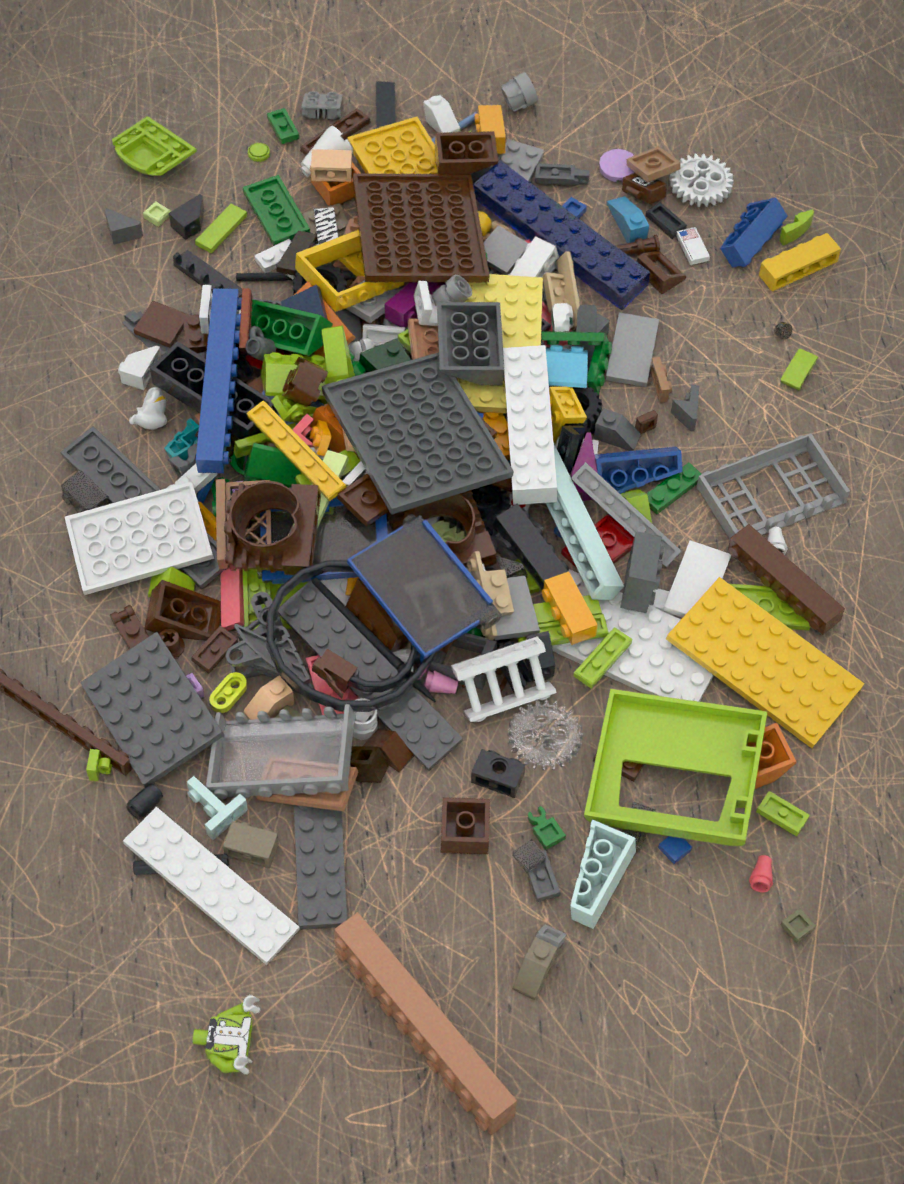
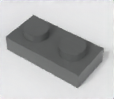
M546 850L523 856L522 861L536 901L541 902L559 897L560 890Z

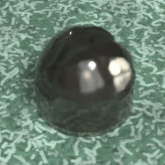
M779 322L774 328L776 336L781 339H788L793 330L791 324L786 322Z

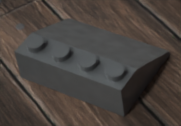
M437 302L440 373L479 385H503L504 355L500 302Z

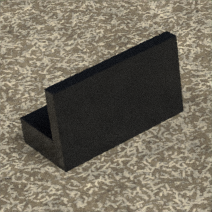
M562 426L557 451L569 474H571L572 467L575 466L586 429L585 426Z

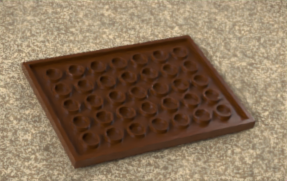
M353 173L365 282L418 283V281L439 283L448 281L454 275L463 277L467 282H489L490 275L471 174Z

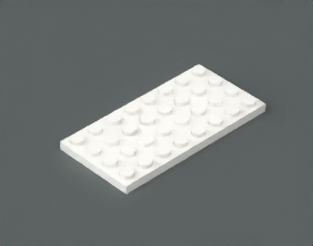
M569 569L581 595H590L581 575ZM621 592L613 600H599L608 632L615 627L633 639L632 644L604 675L644 694L700 702L714 675L666 640L669 632L681 619L650 605L647 613L620 608L623 594ZM605 637L584 640L573 645L570 643L553 645L552 650L582 664Z

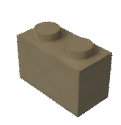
M232 821L223 845L224 854H227L232 859L270 869L279 845L278 833L269 828L260 829L253 827L247 822L237 823Z

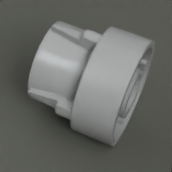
M525 72L509 79L508 83L501 86L503 97L513 112L521 108L525 109L539 101L535 88Z

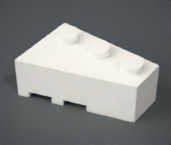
M535 237L526 246L525 253L516 261L514 269L508 275L542 277L546 272L551 273L555 268L558 269L556 261L559 255L556 246Z

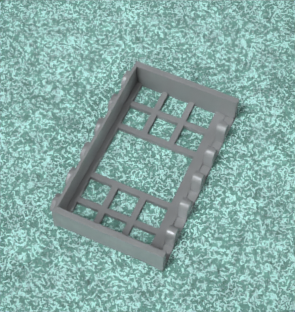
M811 433L805 436H798L787 443H780L774 448L761 450L753 456L743 457L732 464H725L711 472L706 471L699 476L697 490L700 491L729 540L740 531L731 519L737 517L742 526L745 527L748 524L742 515L755 510L762 520L751 526L763 536L768 534L769 529L772 527L784 528L845 504L850 492ZM808 452L814 463L801 467L795 456ZM790 459L796 469L784 474L777 463ZM772 465L799 507L767 519L740 477ZM818 467L824 478L811 482L805 471ZM800 474L806 485L794 489L787 478ZM736 480L742 490L729 495L722 484ZM828 482L835 493L821 497L815 486ZM718 486L724 497L718 499L712 488ZM810 489L817 500L804 504L797 493ZM745 495L752 506L738 510L732 499ZM728 502L734 513L728 515L722 503Z

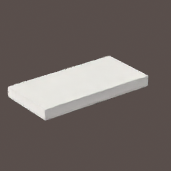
M690 540L663 611L683 618L719 577L723 579L731 554Z

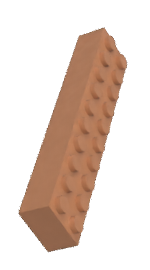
M357 912L335 928L334 943L336 949L334 951L341 961L346 960L353 976L357 980L362 979L366 984L365 989L372 998L377 997L381 1002L380 1007L388 1017L391 1015L396 1020L395 1025L403 1035L407 1034L411 1038L413 1048L418 1054L423 1053L430 1069L434 1073H440L444 1078L442 1081L445 1087L450 1092L455 1091L460 1098L459 1103L467 1112L471 1111L476 1117L475 1122L482 1131L487 1130L492 1136L515 1117L517 1100L363 917Z

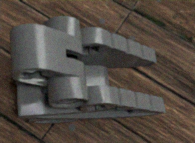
M258 592L252 597L251 604L257 619L246 627L239 624L234 625L240 642L231 646L226 652V659L231 665L232 673L236 672V667L248 666L246 672L241 673L245 678L265 675L274 679L280 675L266 647V617L273 601L269 594L265 592ZM277 611L274 617V642L282 660L296 676L313 688L311 679L288 631L283 627ZM235 651L243 653L234 661L230 659L231 654ZM282 677V679L288 684V686H289L294 692L299 693L295 688H293V687Z

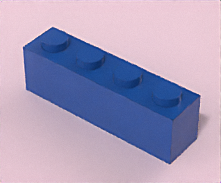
M776 197L749 203L746 207L747 213L743 212L740 216L742 221L733 227L735 232L730 233L720 249L732 268L738 266L745 267L750 264L752 257L762 250L764 243L772 238V234L783 225L782 222L788 217Z
M676 446L595 454L597 473L619 494L682 472L681 450Z

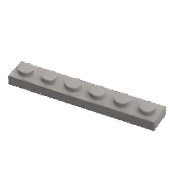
M586 462L572 476L571 479L633 537L636 531L661 536V546H665L663 557L659 561H662L666 567L682 552Z

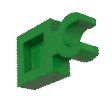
M538 807L540 817H534L531 812H528V821L532 825H536L533 828V833L545 850L565 840L566 835L553 817L548 820L545 818L546 812L543 807Z

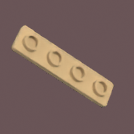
M566 251L556 261L559 274L546 272L542 277L548 312H551L554 304L568 303L572 306L573 327L571 330L574 332L577 329V312L580 306V299L577 292L571 254Z
M474 551L467 562L468 570L493 600L492 606L497 611L495 615L482 622L481 632L485 638L494 640L497 637L494 616L512 615L514 612L505 569L484 571L480 552Z

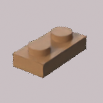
M654 357L651 360L650 373L659 403L668 402L669 393H672V385L666 378V365H662L660 357Z

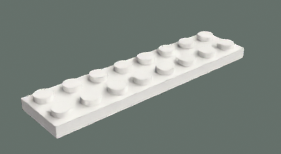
M157 807L123 840L124 845L264 964L268 965L299 931L297 924Z

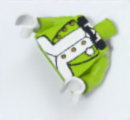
M252 995L247 996L243 1003L211 1017L209 1030L194 1029L193 1044L206 1045L207 1059L223 1073L239 1071L245 1075L249 1073L247 1063H252V1060L248 1058L253 1027L252 1015L249 1013L257 1014L260 1012L259 1007L253 1006L260 999Z

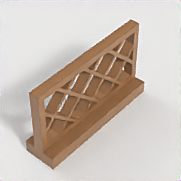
M216 479L217 562L219 569H228V564L225 563L226 550L230 549V543H228V535L224 532L225 520L229 519L227 503L232 498L231 489H238L239 483L251 486L262 481L225 482V479ZM270 509L266 510V513L260 519L255 516L253 519L256 523L250 529H246V538L251 536L257 541L255 544H265L264 541L266 539L267 544L272 543ZM259 525L267 531L260 539L252 533Z

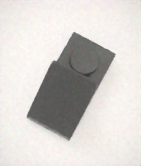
M691 385L690 393L685 394V401L673 400L671 413L690 431H695L699 385Z

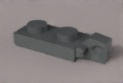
M537 163L535 183L589 184L590 171L575 168V165Z

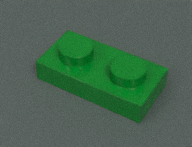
M285 108L267 113V119L281 145L299 139V132Z

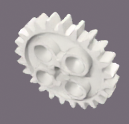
M695 154L694 158L687 155V160L680 159L681 169L670 174L669 181L670 187H673L672 192L677 193V198L683 197V202L689 200L690 205H693L695 202L698 207H700L701 203L708 207L710 202L715 206L716 200L722 203L723 198H728V193H731L733 186V174L730 173V168H725L726 163L719 164V158L714 161L712 160V155L706 158L705 154L702 157H698Z

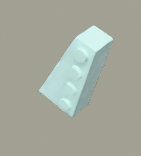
M592 820L584 857L580 865L579 877L576 881L570 905L572 920L594 929L636 852L635 837Z

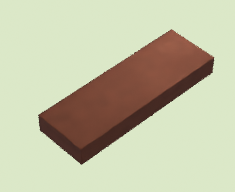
M242 288L239 343L241 355L249 354L246 351V343L250 339L249 331L251 328L253 300L250 288Z

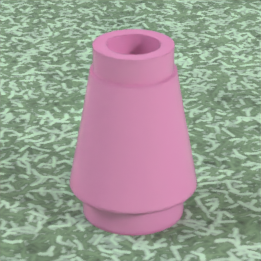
M434 670L433 672H427L424 686L429 692L455 694L458 681Z

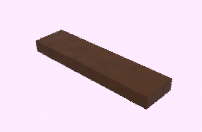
M356 108L331 126L337 128L342 133L341 137L346 140L347 137L352 136L368 125L370 118ZM327 129L301 145L300 151L307 156Z

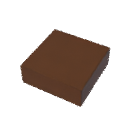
M652 410L636 418L635 428L640 434L656 428L657 412Z

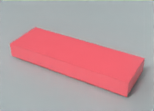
M229 568L221 573V626L227 631L235 629V624L244 625L243 569L231 571Z

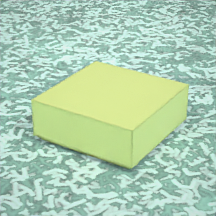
M155 202L143 212V218L159 227L169 218L171 210Z

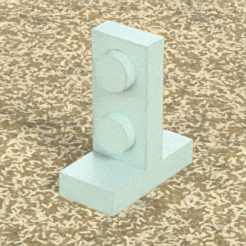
M193 776L187 781L189 797L195 803L200 802L204 806V811L211 817L205 824L206 834L212 840L225 831L232 821L235 822L248 810L247 801L241 794L235 797L229 804L224 805L196 777Z

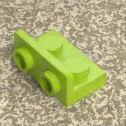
M276 395L271 400L283 421L299 423L306 414L312 417L316 410V407H306L279 395Z

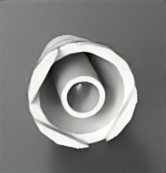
M334 126L327 128L312 148L317 150H352V159L355 156L347 139L344 141L341 137L342 133ZM312 149L301 162V171L306 177H311Z

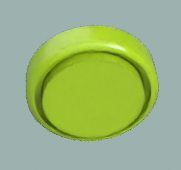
M255 143L248 148V157L255 162L265 161L270 156V149L264 143Z

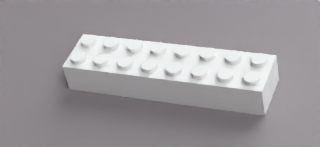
M545 345L503 348L510 464L514 471L511 477L513 505L517 503L519 505L557 502Z

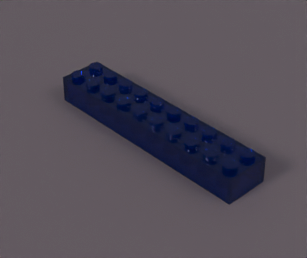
M501 160L473 184L476 200L531 241L537 237L556 246L559 257L566 251L570 252L574 275L620 310H623L649 285L650 272Z

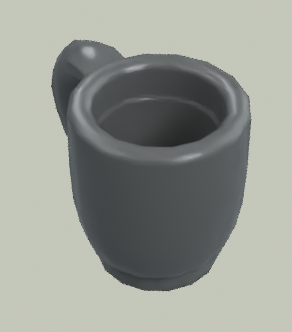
M252 326L249 331L250 339L246 343V351L253 358L263 361L264 354L276 352V346L271 339L264 337L259 327Z

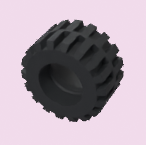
M573 387L587 418L584 423H570L564 426H585V438L586 433L591 432V434H594L595 424L602 411V400L599 399V394L597 392L594 393V389L591 387Z

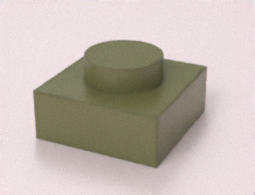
M801 908L785 918L780 924L796 943L816 928V925Z

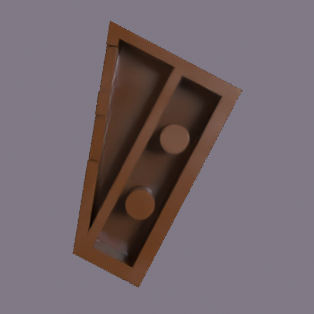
M357 579L346 607L392 653L405 648L409 639L361 579Z

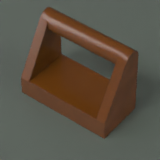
M660 251L643 253L637 257L636 271L661 294H664L686 279V275ZM659 261L673 275H666L654 262Z

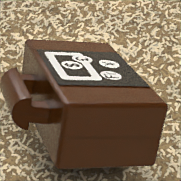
M635 172L623 177L622 191L650 205L666 197L667 184L658 179L647 182Z

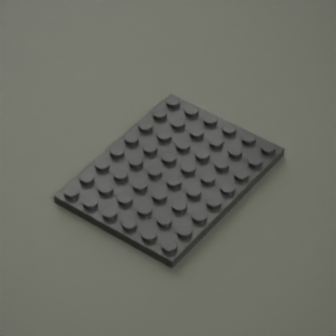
M439 352L322 386V393L391 515L513 476V469L456 377L440 373Z

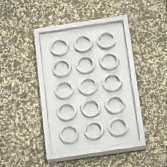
M192 481L65 517L84 595L158 575L171 566L179 569L214 559Z

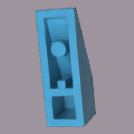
M625 196L607 201V206L627 243L635 242L637 238H648L649 224L643 212Z

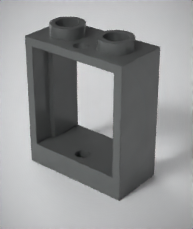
M468 633L458 637L452 645L480 653L481 655L497 650L496 641ZM440 650L429 666L431 672L435 670L458 681L453 674L452 667L442 665L447 654ZM485 673L483 675H475L473 678L477 689L483 690L487 680ZM458 681L459 684L465 685L464 681Z

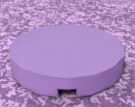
M613 149L605 152L599 162L600 173L610 181L622 180L621 182H623V177L634 173L626 165V159L634 155L622 149Z

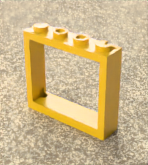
M359 230L296 253L295 269L307 282L313 286L317 285L320 287L323 299L335 312L404 285V282H364L338 293L315 269L360 251Z

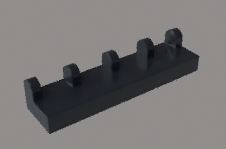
M186 250L181 255L179 253L174 254V267L202 287L203 285H211L212 294L213 288L238 289L239 297H242L241 287L189 250Z

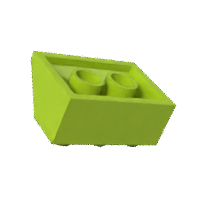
M276 352L264 354L261 379L265 396H282L286 378L290 370L296 369L297 365L294 363L298 357L315 363L327 371L325 358L320 355L307 357L300 354L281 355ZM328 376L319 385L318 390L321 392L318 399H325L322 393V386L329 384Z

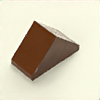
M377 729L363 745L379 746L388 765L399 773L414 757L396 731Z

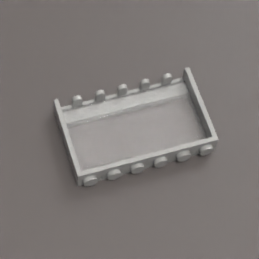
M345 704L344 714H336L332 707H325V715L314 716L311 709L303 708L301 717H292L288 710H280V718H270L265 711H259L257 714L258 719L248 720L244 713L238 712L235 715L236 721H226L221 712H217L215 721L225 736L214 742L211 746L206 788L221 800L227 797H237L239 794L244 798H248L250 796L271 797L272 794L293 796L298 793L315 795L318 792L336 794L340 791H349L348 779L354 721L356 719L354 711L350 704Z

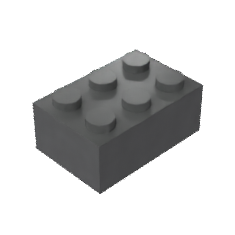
M636 531L627 562L620 608L647 613L649 605L654 604L656 592H653V590H658L660 577L656 575H660L662 561H659V559H662L665 546H661V536Z

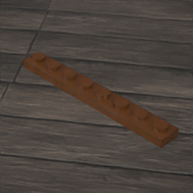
M0 668V691L89 752L90 749L100 750L101 758L111 759L110 764H112L114 769L125 776L128 775L132 768L129 756L124 751H117L112 748V745L106 739H99L91 729L78 725L72 716L62 714L53 703L44 702L35 691H28L20 681L15 678L13 680L10 679Z

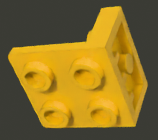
M549 387L554 445L561 433L562 426L570 423H584L587 418L573 387Z

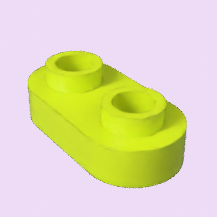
M238 672L228 674L211 693L209 700L213 711L221 713L229 711L245 693L247 681L243 674ZM221 701L225 702V704L219 705L218 703Z

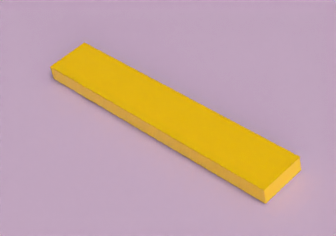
M264 400L247 412L248 418L313 485H319L320 492L329 502L346 488V484Z

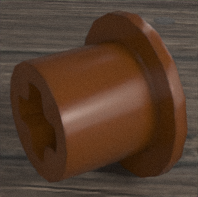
M165 629L159 634L174 658L179 657L184 652L185 643L182 638H179L177 631Z

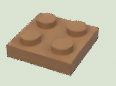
M659 146L626 159V165L647 182L655 181L657 178L670 175L681 169L680 162Z

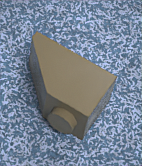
M535 937L524 958L513 989L535 1000L556 960L558 947Z

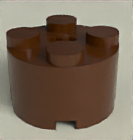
M298 357L294 363L297 365L296 369L290 370L286 378L282 396L307 407L312 402L317 401L321 392L318 390L319 385L325 381L328 371L315 363Z

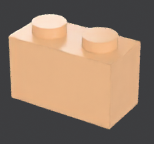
M312 149V181L351 182L352 150Z

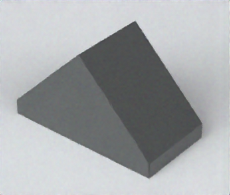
M106 208V222L113 244L139 239L143 236L140 221Z

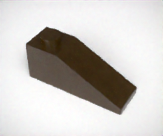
M319 745L311 762L339 765L341 746ZM352 746L350 767H356L358 770L355 781L381 783L389 765L379 746Z

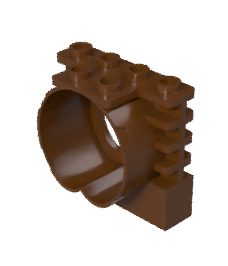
M262 481L251 486L239 483L238 490L232 492V498L228 500L227 512L229 513V519L225 520L224 532L228 535V543H230V549L226 550L225 563L229 565L230 570L243 569L248 572L250 569L257 570V572L270 570L271 573L284 571L285 575H295L299 570L312 566L321 502L319 485L292 484L291 488H287L284 484L274 481ZM278 509L292 515L294 526L290 529L289 535L282 540L271 544H255L246 540L247 526L257 514L265 510Z
M471 490L391 515L389 512L387 514L392 532L401 526L410 525L418 518H421L422 521L439 516L452 518L463 526L467 536L460 541L447 540L445 543L461 563L468 568V559L474 551H479L484 567L497 564L496 551L489 533L485 529ZM415 534L397 544L410 584L450 573L431 548L420 544L414 539Z

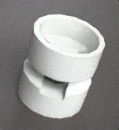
M365 698L356 699V700L370 701V700L365 699ZM377 709L371 712H354L356 715L353 728L354 738L366 740L378 729Z

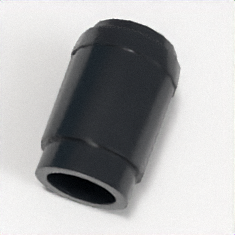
M149 784L127 802L126 809L135 819H143L160 802L163 794L154 784Z

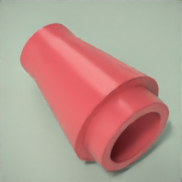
M761 855L758 857L749 878L751 888L757 892H767L773 885L772 859L769 856Z

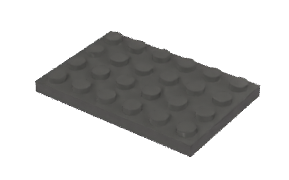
M157 632L80 682L118 745L129 756L130 764L145 787L155 783L225 736Z

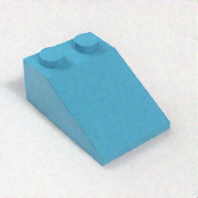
M550 345V348L546 347L549 386L587 388L588 351L584 350V347L572 346L571 349H564L561 345Z

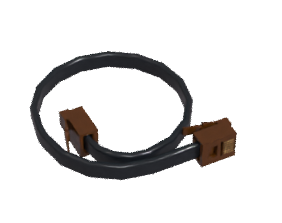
M327 560L299 570L278 589L266 617V647L278 674L301 695L311 701L326 707H332L334 710L344 712L345 704H350L354 712H371L395 703L419 682L439 651L441 650L447 654L457 640L455 639L425 658L415 673L396 691L370 701L340 700L317 691L305 684L284 664L274 642V617L283 598L303 580L326 572L354 571L347 561ZM364 564L375 580L382 583L402 602L412 626L419 635L430 627L437 626L443 620L434 634L433 639L469 617L460 611L458 606L450 603L443 614L436 617L420 631V617L408 592L385 571ZM413 646L405 667L396 676L383 681H366L356 677L358 667L329 649L324 652L321 658L316 659L313 663L312 671L325 680L328 686L341 699L343 698L342 692L345 693L349 686L362 692L381 693L397 687L409 676L418 651Z

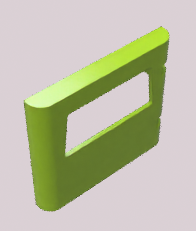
M610 689L584 812L585 819L589 822L595 820L609 827L728 846L744 845L746 843L768 712ZM748 742H756V747H749ZM627 761L730 777L731 783L720 820L716 822L619 806L623 762ZM745 808L744 814L736 813V809Z

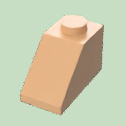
M279 675L259 689L243 712L249 720L258 719L257 714L259 711H265L270 718H274L286 705L290 707L294 705L293 690Z

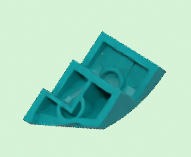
M191 418L186 421L187 426L182 432L178 431L174 439L164 448L169 458L179 456L182 460H187L188 448L198 442V438L194 435L198 431L199 425Z

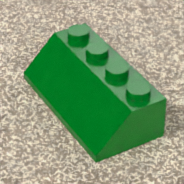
M252 300L251 327H259L264 337L271 339L277 349L310 356L324 345L322 329L331 328L333 323L323 316Z
M254 443L246 462L243 482L270 480L291 488L292 484H298L295 477L301 474V472L278 448Z

